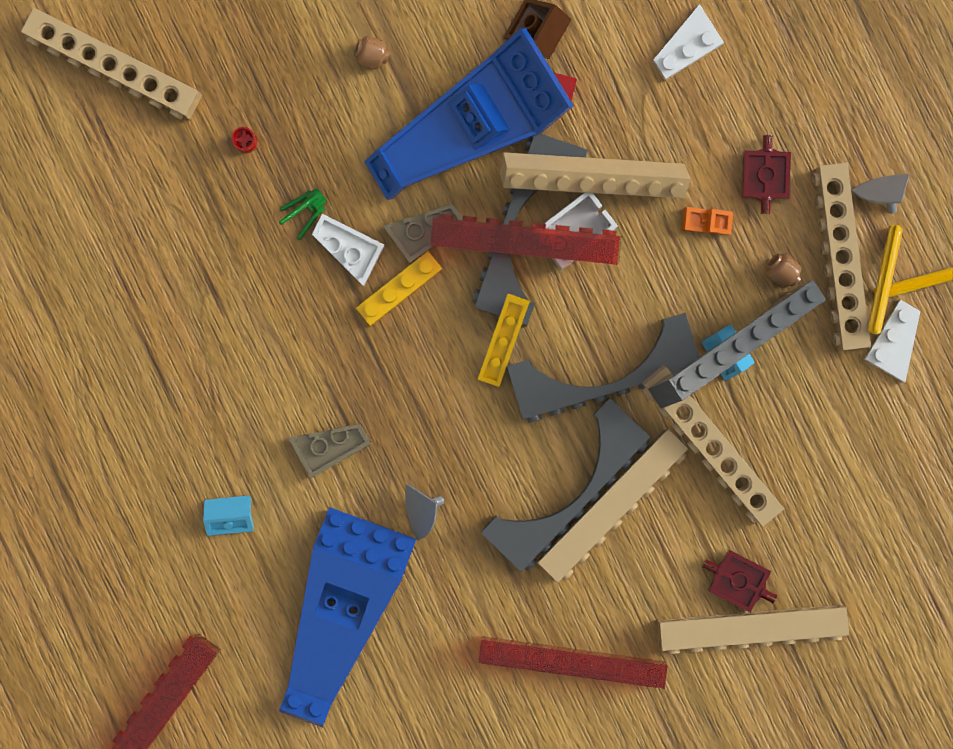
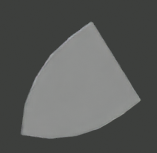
M909 174L890 175L872 179L855 187L851 192L859 198L869 201V203L887 204L888 213L893 214L897 212L896 204L903 201Z
M406 484L407 515L416 539L420 540L432 531L436 521L437 507L444 504V499L442 496L431 499L410 484Z

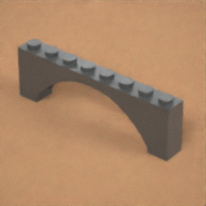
M541 133L533 138H528L525 150L529 151L528 154L586 158L588 152L587 149ZM511 188L510 194H513L511 203L506 202L502 213V215L506 216L504 224H499L497 227L496 247L492 245L487 256V259L491 260L489 267L483 268L479 279L483 281L481 290L476 289L472 302L476 303L475 309L500 317L507 294L528 300L512 268L510 245L502 246L501 236L506 237L503 238L502 244H510L511 235L509 233H502V231L512 232L513 225L522 207L539 190ZM530 302L522 322L523 326L527 327L535 305L533 302Z
M814 280L787 292L771 303L772 305L765 312L735 334L648 388L649 392L661 409L683 401L826 300Z
M686 313L661 320L662 328L646 359L629 375L607 385L580 387L564 384L538 371L531 365L530 360L507 366L522 420L528 419V423L542 419L541 414L550 412V415L553 416L563 413V408L572 405L573 409L586 406L585 401L594 399L595 403L607 400V394L616 392L617 396L630 393L629 388L637 385L639 390L645 387L641 382L662 365L666 366L673 373L695 360L699 355Z
M608 398L593 414L597 420L599 431L598 457L591 479L580 495L560 511L538 519L507 520L501 519L496 515L481 531V534L521 572L524 569L528 571L537 562L535 557L540 552L545 554L553 545L551 540L556 535L561 537L569 529L567 524L572 518L577 520L585 512L583 507L589 501L593 503L601 495L599 490L604 485L609 487L616 480L617 476L615 474L620 468L625 470L633 462L631 457L637 451L641 453L650 444L647 441L650 436L612 399Z

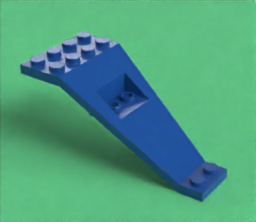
M521 28L490 57L395 134L364 162L386 199L390 200L407 186L542 133L574 107L527 29Z
M329 507L313 546L288 689L279 712L323 728L332 703L402 580L416 542L415 538ZM333 601L335 605L329 606L327 605V602ZM350 609H355V610L357 611V613H356V614H350V613H349V610H350Z

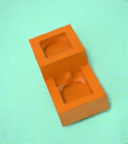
M684 207L681 230L731 235L733 212Z

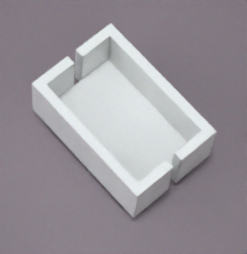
M593 193L582 194L533 233L536 235L540 234L539 243L541 246L547 235H549L553 251L549 247L543 248L545 251L551 250L548 255L560 271L618 227L606 210L599 215L598 211L601 209L602 204ZM561 236L567 240L568 247L562 252L555 251V242H560V244H557L556 250H563L566 247V241L556 237ZM548 238L544 246H550Z

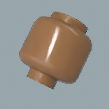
M365 36L362 40H358L354 57L357 58V62L360 65L379 69L382 63H387L390 51L386 50L385 41Z
M776 254L767 263L768 277L781 288L795 286L800 281L801 265L789 254Z

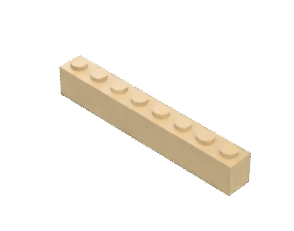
M503 152L500 168L503 188L685 198L690 183V176L686 166L681 163Z
M665 429L569 527L551 548L537 560L538 564L557 582L561 579L566 581L574 572L572 568L577 563L581 565L590 556L588 551L593 546L598 548L606 539L604 535L610 529L614 531L622 523L620 518L625 513L631 514L638 507L636 502L642 496L646 498L655 489L653 484L658 479L663 481L671 472L669 468L674 463L678 465L687 456L685 452L688 448L669 429Z
M843 605L657 620L659 646L662 651H666V654L680 653V649H689V652H701L703 647H712V650H724L727 645H735V648H748L751 643H758L759 646H771L775 641H782V644H795L796 640L805 639V642H818L819 638L824 637L835 641L842 640V636L849 635L847 607Z

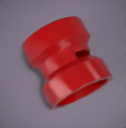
M239 127L232 134V143L240 152L247 154L256 149L258 140L251 129Z

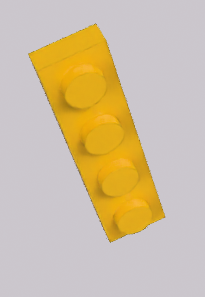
M427 251L356 307V309L366 322L372 326L443 269L430 252Z
M507 294L478 380L500 386L530 301Z

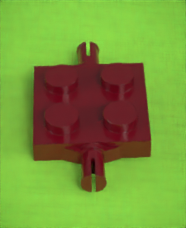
M763 135V149L757 151L745 150L743 152L742 198L761 200V214H771L770 202L772 200L790 198L791 152H779L772 149L773 135Z
M729 549L719 565L708 559L704 561L712 566L710 567L703 563L702 568L714 573L713 581L708 589L714 595L750 613L760 598L772 604L775 602L774 599L767 595L776 599L777 594L765 589L766 581L771 573L770 570Z

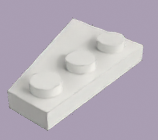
M700 4L653 60L664 81L724 44Z
M324 214L321 215L312 233L365 286L385 245Z
M898 300L884 323L881 333L877 335L863 360L905 383L920 311L906 302Z

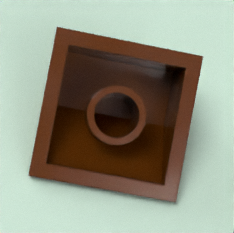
M524 0L504 38L509 40L521 28H526L543 57L550 59L572 19L555 4L538 0Z

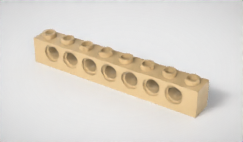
M34 7L21 31L27 37L26 41L36 47H39L41 44L47 47L46 51L58 58L60 55L67 57V62L77 68L83 65L88 68L87 72L99 79L102 75L109 79V84L119 89L121 86L130 89L128 93L138 99H141L142 96L150 100L149 104L160 110L162 107L169 109V114L180 120L183 117L190 120L202 97L198 90ZM54 30V36L46 40L47 32ZM69 41H75L74 47L66 50V44ZM90 51H95V57L92 60H86V55ZM111 61H115V68L111 71H107V64ZM130 72H136V78L133 81H127V75ZM157 82L156 89L148 92L147 86L149 83ZM176 92L178 94L177 99L174 102H168V95Z
M848 163L819 166L815 169L812 178L813 185L817 186L818 195L815 198L816 208L820 209L821 214L818 226L819 231L823 232L824 241L821 242L822 254L826 255L827 264L824 265L825 277L829 278L830 287L827 288L828 300L832 301L833 310H830L831 323L835 324L836 333H833V343L835 347H838V351L871 347L870 334L867 331L868 318ZM828 184H833L836 187L835 195L827 191ZM831 206L838 208V218L830 214ZM834 229L841 231V241L833 237ZM837 252L844 254L845 262L843 264L836 260ZM840 275L847 277L848 284L846 287L840 285ZM844 297L848 298L851 302L849 310L844 309L842 306V299ZM847 320L854 324V330L851 333L847 332L844 327Z
M664 365L641 382L645 387L642 391L651 401L654 398L648 388L671 374L670 370ZM691 396L662 409L660 407L657 408L666 419L670 417L675 424L672 427L680 436L685 435L690 440L687 443L690 449L695 454L700 452L704 457L701 462L710 472L713 469L719 475L716 480L724 489L730 488L734 493L731 495V498L739 507L741 505L745 506L748 510L745 514L753 524L758 522L764 527L784 510V507ZM681 406H686V415L678 418L676 415L677 409ZM695 424H701L702 427L698 435H692L691 429ZM715 442L716 449L711 453H707V444ZM729 459L731 461L730 467L727 470H721V463ZM740 477H745V484L737 488L735 486L736 480ZM754 495H759V502L755 505H751V497Z

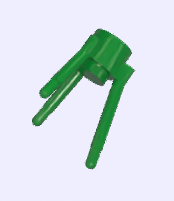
M317 188L312 191L308 190L302 196L280 207V210L284 211L301 201L304 202L279 221L280 225L290 220L306 207L311 212L314 209L316 210L297 236L298 240L304 236L319 214L325 210L323 205L327 200Z

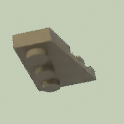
M449 204L414 217L384 225L383 227L411 264L466 224V222L454 205Z
M361 424L288 438L310 478L372 444Z

